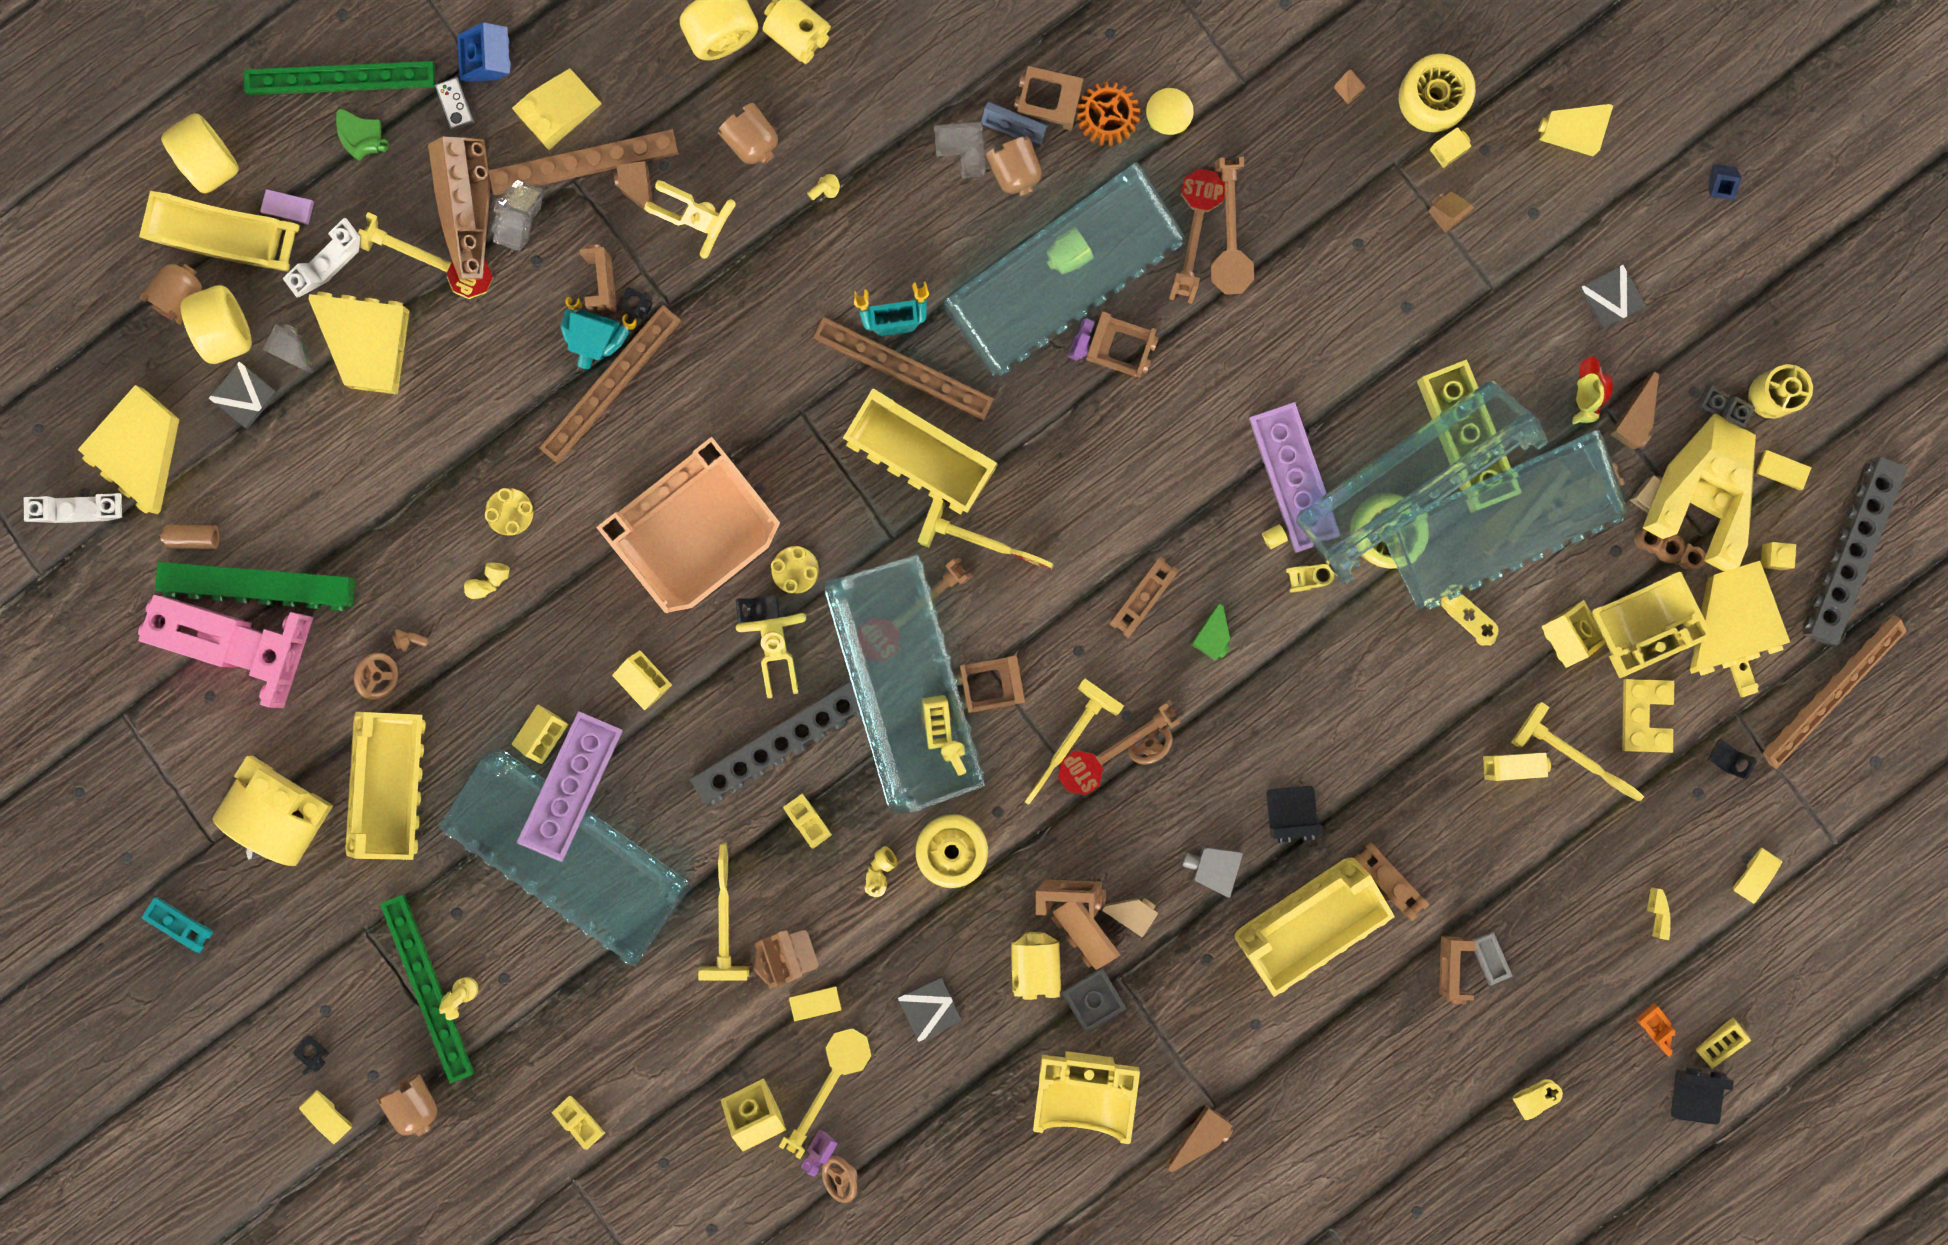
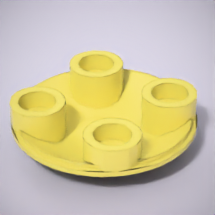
M1165 88L1154 93L1149 99L1146 108L1150 127L1166 135H1174L1185 131L1193 118V105L1190 98L1184 92L1175 88Z
M503 488L489 498L485 508V518L489 526L497 533L505 536L517 535L525 531L531 524L533 505L528 496L520 490Z
M791 546L783 549L771 563L774 582L780 589L788 593H803L809 590L818 578L819 565L817 559L809 550L800 546Z

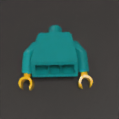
M924 281L922 288H917L916 282L913 283L915 300L876 306L868 305V291L864 289V296H858L855 291L854 305L859 308V314L865 329L872 330L879 336L913 332L918 324L923 323L927 317L926 298L929 296L926 282Z
M567 297L566 305L568 309L564 312L560 328L564 340L568 344V350L579 354L577 366L583 369H590L593 359L601 360L605 356H611L622 346L629 334V330H633L636 327L637 320L635 318L632 324H627L625 321L629 315L625 314L622 318L623 326H619L620 322L581 310L582 303L579 298L577 303L571 306L572 298Z

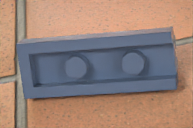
M990 102L987 103L984 109L981 124L1015 138L1029 136L1032 145L1039 148L1048 127V122L1045 120L1037 122Z

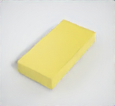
M1766 450L1763 452L1756 473L1795 489L1803 490L1812 467Z
M836 986L789 997L794 1021L842 1010Z

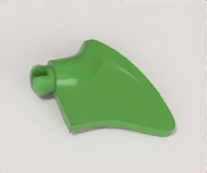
M343 109L337 111L336 125L339 139L343 147L355 159L360 161L367 154L380 153L381 151L386 152L388 150V141L381 139V121L379 119L366 120L356 117Z

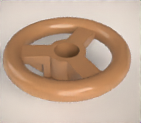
M384 653L367 655L359 662L354 673L356 690L360 695L371 700L387 696L394 689L398 679V669L395 661ZM374 660L386 662L391 672H382L375 665ZM361 680L366 682L365 687H363ZM382 680H390L383 690L372 693L377 683H380Z
M1166 726L1161 729L1158 727L1148 734V738L1144 740L1143 744L1135 747L1136 743L1129 746L1128 754L1130 758L1138 764L1145 765L1159 761L1171 748L1173 741L1171 731ZM1158 731L1165 735L1164 746L1156 738ZM1138 754H1146L1147 757H1140Z
M830 1156L826 1165L823 1164L822 1166L824 1185L835 1200L841 1203L851 1202L857 1193V1172L843 1158ZM836 1163L840 1165L841 1168H833L831 1164ZM829 1175L833 1178L834 1183L837 1185V1191L833 1187ZM850 1185V1191L848 1195H845L847 1186Z

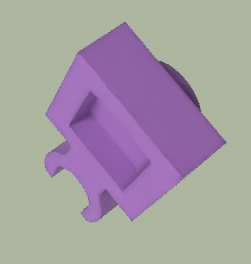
M1088 318L1082 320L1079 332L1075 335L1067 357L1073 360L1086 357L1091 345L1088 343L1089 335L1095 321Z
M818 1130L807 1149L810 1155L804 1160L801 1168L806 1170L807 1174L816 1176L820 1164L826 1165L838 1143L826 1132Z

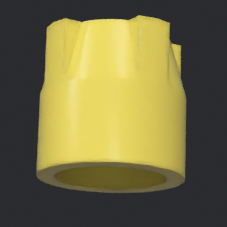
M1280 524L1262 533L1265 543L1270 549L1288 541Z

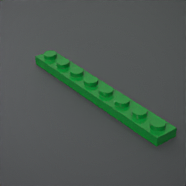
M433 61L244 70V93L247 96L435 87L436 85L435 63Z
M405 894L380 903L449 1083L451 1084L473 1075L474 1070L454 1019L447 1020L445 1013H439V1007L444 994Z

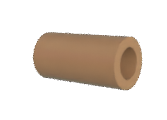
M167 524L161 530L160 539L166 548L217 549L219 530L216 525Z

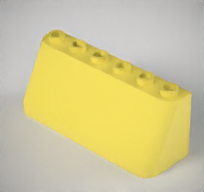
M875 389L871 390L843 437L848 441L847 447L857 453L862 449L868 453L867 459L877 465L882 461L889 466L887 471L897 477H900L901 474L910 478L907 483L919 490L922 486L930 490L928 495L939 502L942 499L950 502L949 508L960 515L963 511L969 512L998 466L995 461L973 450Z
M374 712L355 713L346 832L347 856L354 859L413 860L414 854H417L418 841L415 840V830L419 829V816H416L417 806H420L421 802L418 782L422 780V768H419L420 758H423L424 754L421 734L425 732V720H422V715Z
M1346 858L1239 928L1235 933V939L1271 994L1275 997L1299 980L1304 979L1320 966L1325 965L1338 954L1345 952L1359 940L1366 938L1368 934L1385 925L1395 916L1371 875L1355 858Z

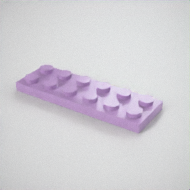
M1295 402L1250 417L1249 421L1295 553L1341 538Z
M578 711L518 838V844L563 862L623 730Z

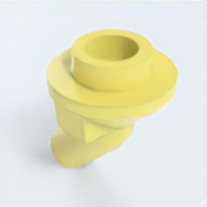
M827 174L825 177H820L818 185L807 194L811 200H814L822 193L828 198H834L839 192V181L835 175Z
M957 741L946 743L941 749L944 760L952 762L958 776L963 775L967 772L960 759L965 754L964 745Z

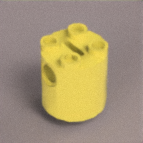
M773 0L767 6L764 13L767 18L763 25V32L797 60L802 61L804 64L809 63L814 56L813 52L818 47H824L828 42L829 36L826 34L831 26L801 0Z
M1785 364L1757 376L1749 387L1748 403L1754 406V411L1764 418L1776 419L1801 410L1810 401L1813 393L1811 378L1804 369L1796 365Z
M1027 932L1016 942H1012V991L1014 996H1023V999L1026 1000L1037 999V995H1045L1048 998L1060 997L1059 941L1044 932Z

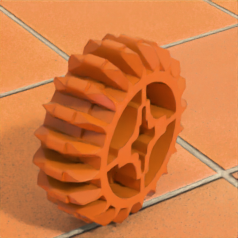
M1106 81L1102 89L1099 84H1095V92L1088 88L1086 91L1087 96L1082 95L1080 98L1083 104L1077 105V110L1080 113L1076 115V119L1082 120L1078 127L1080 129L1086 128L1083 132L1085 137L1092 134L1091 142H1095L1097 138L1100 139V146H1103L1104 140H1108V145L1111 147L1113 146L1114 139L1118 144H1122V136L1128 140L1130 138L1129 132L1135 133L1136 131L1134 124H1139L1140 118L1137 117L1140 114V109L1134 108L1138 105V100H1131L1133 92L1125 94L1126 86H1122L1120 90L1117 89L1118 83L1116 82L1110 88ZM1102 98H1112L1108 103L1096 102ZM1120 102L1127 111V120L1117 110ZM1090 108L1094 110V113L1100 119L1097 126L1090 119ZM1108 111L1113 112L1108 118L1104 116ZM1109 125L1121 126L1112 131L1104 130Z

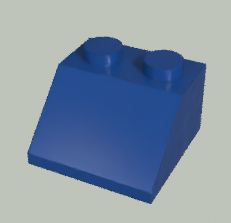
M482 22L457 35L459 79L461 82L498 80L510 74L511 63L509 60L507 27Z

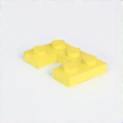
M1624 679L1622 751L1673 753V729L1649 728L1650 704L1674 705V681Z

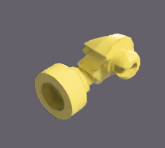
M487 563L484 574L488 580H467L464 584L466 596L471 599H478L496 591V587L502 581L508 579L510 568L501 563Z
M886 846L875 852V858L870 863L872 866H868L864 888L866 893L873 897L882 896L886 891L887 882L886 877L883 875V870L889 872L898 865L896 856Z
M463 977L457 980L453 985L452 993L449 991L442 998L439 1013H445L447 1020L458 1018V1006L462 1002L471 1001L477 996V982L470 977Z

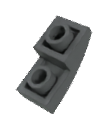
M1707 385L1697 405L1698 408L1711 415L1716 413L1745 429L1755 409L1754 406L1742 399L1730 396L1712 385Z

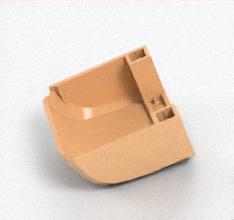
M711 437L695 449L692 455L596 528L665 613L693 608L769 548L780 522L714 438Z

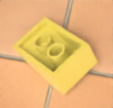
M569 68L528 93L512 109L542 144L550 150L601 105V102Z

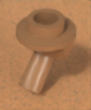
M398 629L395 630L396 635L392 636L396 648H402L403 652L407 651L410 642L423 647L428 642L426 637L411 632H403Z

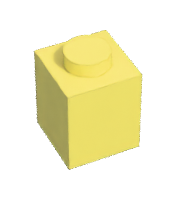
M1457 127L1434 143L1430 151L1441 166L1445 168L1470 149V139L1464 131H1460Z
M1777 542L1762 544V567L1764 569L1776 570L1795 568L1796 544Z

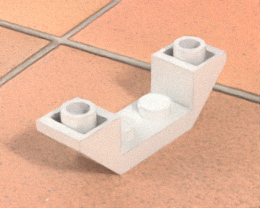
M343 218L328 233L333 240L309 263L297 264L283 278L296 297H301L328 282L359 252L360 236L347 218Z
M120 493L96 494V497L76 498L24 497L25 522L71 523L110 521L122 518V495Z

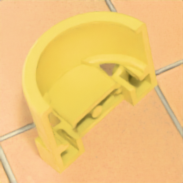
M1681 572L1672 574L1650 586L1592 611V615L1612 654L1609 658L1619 678L1713 637ZM1681 624L1684 625L1683 628L1679 631L1676 628H1674Z
M246 756L234 775L237 779L214 814L213 822L223 833L247 849L277 863L296 866L334 805L316 794L304 790L272 770V767L256 757ZM299 810L303 814V819L292 815V813Z
M1065 1051V1058L1042 1055L1033 1131L1043 1133L1045 1129L1052 1127H1078L1103 1132L1117 1138L1121 1143L1130 1144L1140 1076L1139 1067L1115 1064L1113 1057Z

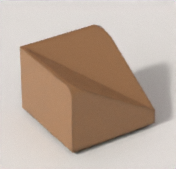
M1348 70L1335 84L1334 89L1349 105L1362 94L1365 85L1352 70Z

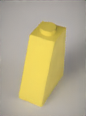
M1606 104L1551 111L1540 122L1538 131L1541 132L1539 140L1594 156L1600 151L1613 105Z
M1546 753L1483 756L1485 780L1501 781L1548 777V772L1551 770V762Z

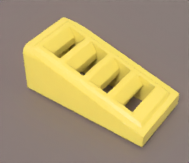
M945 695L922 698L928 749L941 748L946 743L952 741L948 700ZM943 715V718H930V716ZM944 725V728L932 729V727H931V726ZM940 734L946 735L944 738L933 739L932 737Z
M1733 1017L1698 1046L1696 1051L1713 1069L1749 1043L1751 1039ZM1733 1030H1734V1031L1738 1034V1036H1739V1037H1737L1736 1039H1735V1038L1733 1037V1035L1730 1033V1032H1732ZM1726 1036L1731 1041V1044L1727 1045L1722 1038ZM1718 1042L1724 1050L1720 1052L1719 1049L1714 1045L1715 1043ZM1708 1048H1711L1717 1055L1715 1058H1712L1706 1051Z

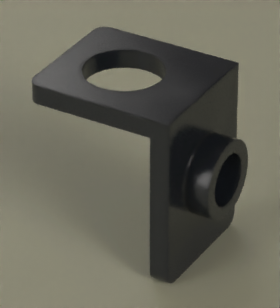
M628 287L618 308L643 320L645 314L648 315L652 308V297L647 292L642 294ZM631 296H637L640 299L636 309H630L627 306V300Z
M778 596L736 599L737 621L744 623L780 618ZM743 604H745L748 609V614L746 617L743 615L742 612Z
M1721 739L1717 741L1708 757L1709 761L1726 773L1744 780L1748 779L1758 761L1753 756L1738 752ZM1747 760V768L1744 771L1738 772L1737 767L1739 763Z
M309 1035L294 1050L293 1054L307 1066L302 1072L305 1076L313 1071L317 1073L326 1063L324 1059L329 1052ZM306 1045L315 1047L316 1055L314 1058L308 1059L304 1056L303 1049Z

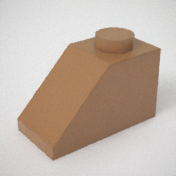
M646 162L616 165L617 173H614L615 186L619 187L625 196L642 209H644L646 202L653 203L649 169Z
M1451 191L1446 196L1441 193L1432 200L1433 206L1428 212L1446 233L1461 222L1474 207Z

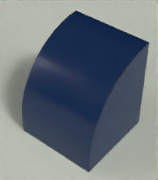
M1712 165L1709 178L1710 196L1735 200L1742 179L1736 167Z

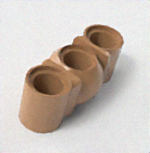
M1641 529L1635 534V545L1641 550H1647L1651 554L1655 553L1662 562L1680 565V567L1686 570L1700 568L1705 564L1706 553L1700 547H1693L1690 543L1685 544L1684 540L1678 535L1662 539L1645 529ZM1646 532L1652 536L1651 544H1647L1644 540ZM1668 542L1674 546L1673 554H1669L1666 550ZM1690 552L1696 557L1694 564H1691L1688 560Z

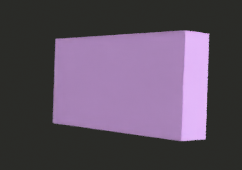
M266 189L260 212L265 215L308 225L314 202L309 199Z

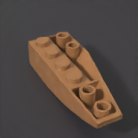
M442 136L429 143L428 147L434 191L444 236L459 279H482L490 198V178L484 139Z

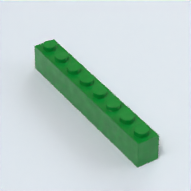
M157 562L155 591L163 592L165 597L178 598V593L187 594L188 599L202 600V595L211 596L213 601L226 602V597L235 598L234 602L249 603L250 599H256L258 604L273 605V601H281L282 606L297 607V603H306V608L321 609V605H330L329 610L344 611L345 607H353L355 579L350 577Z

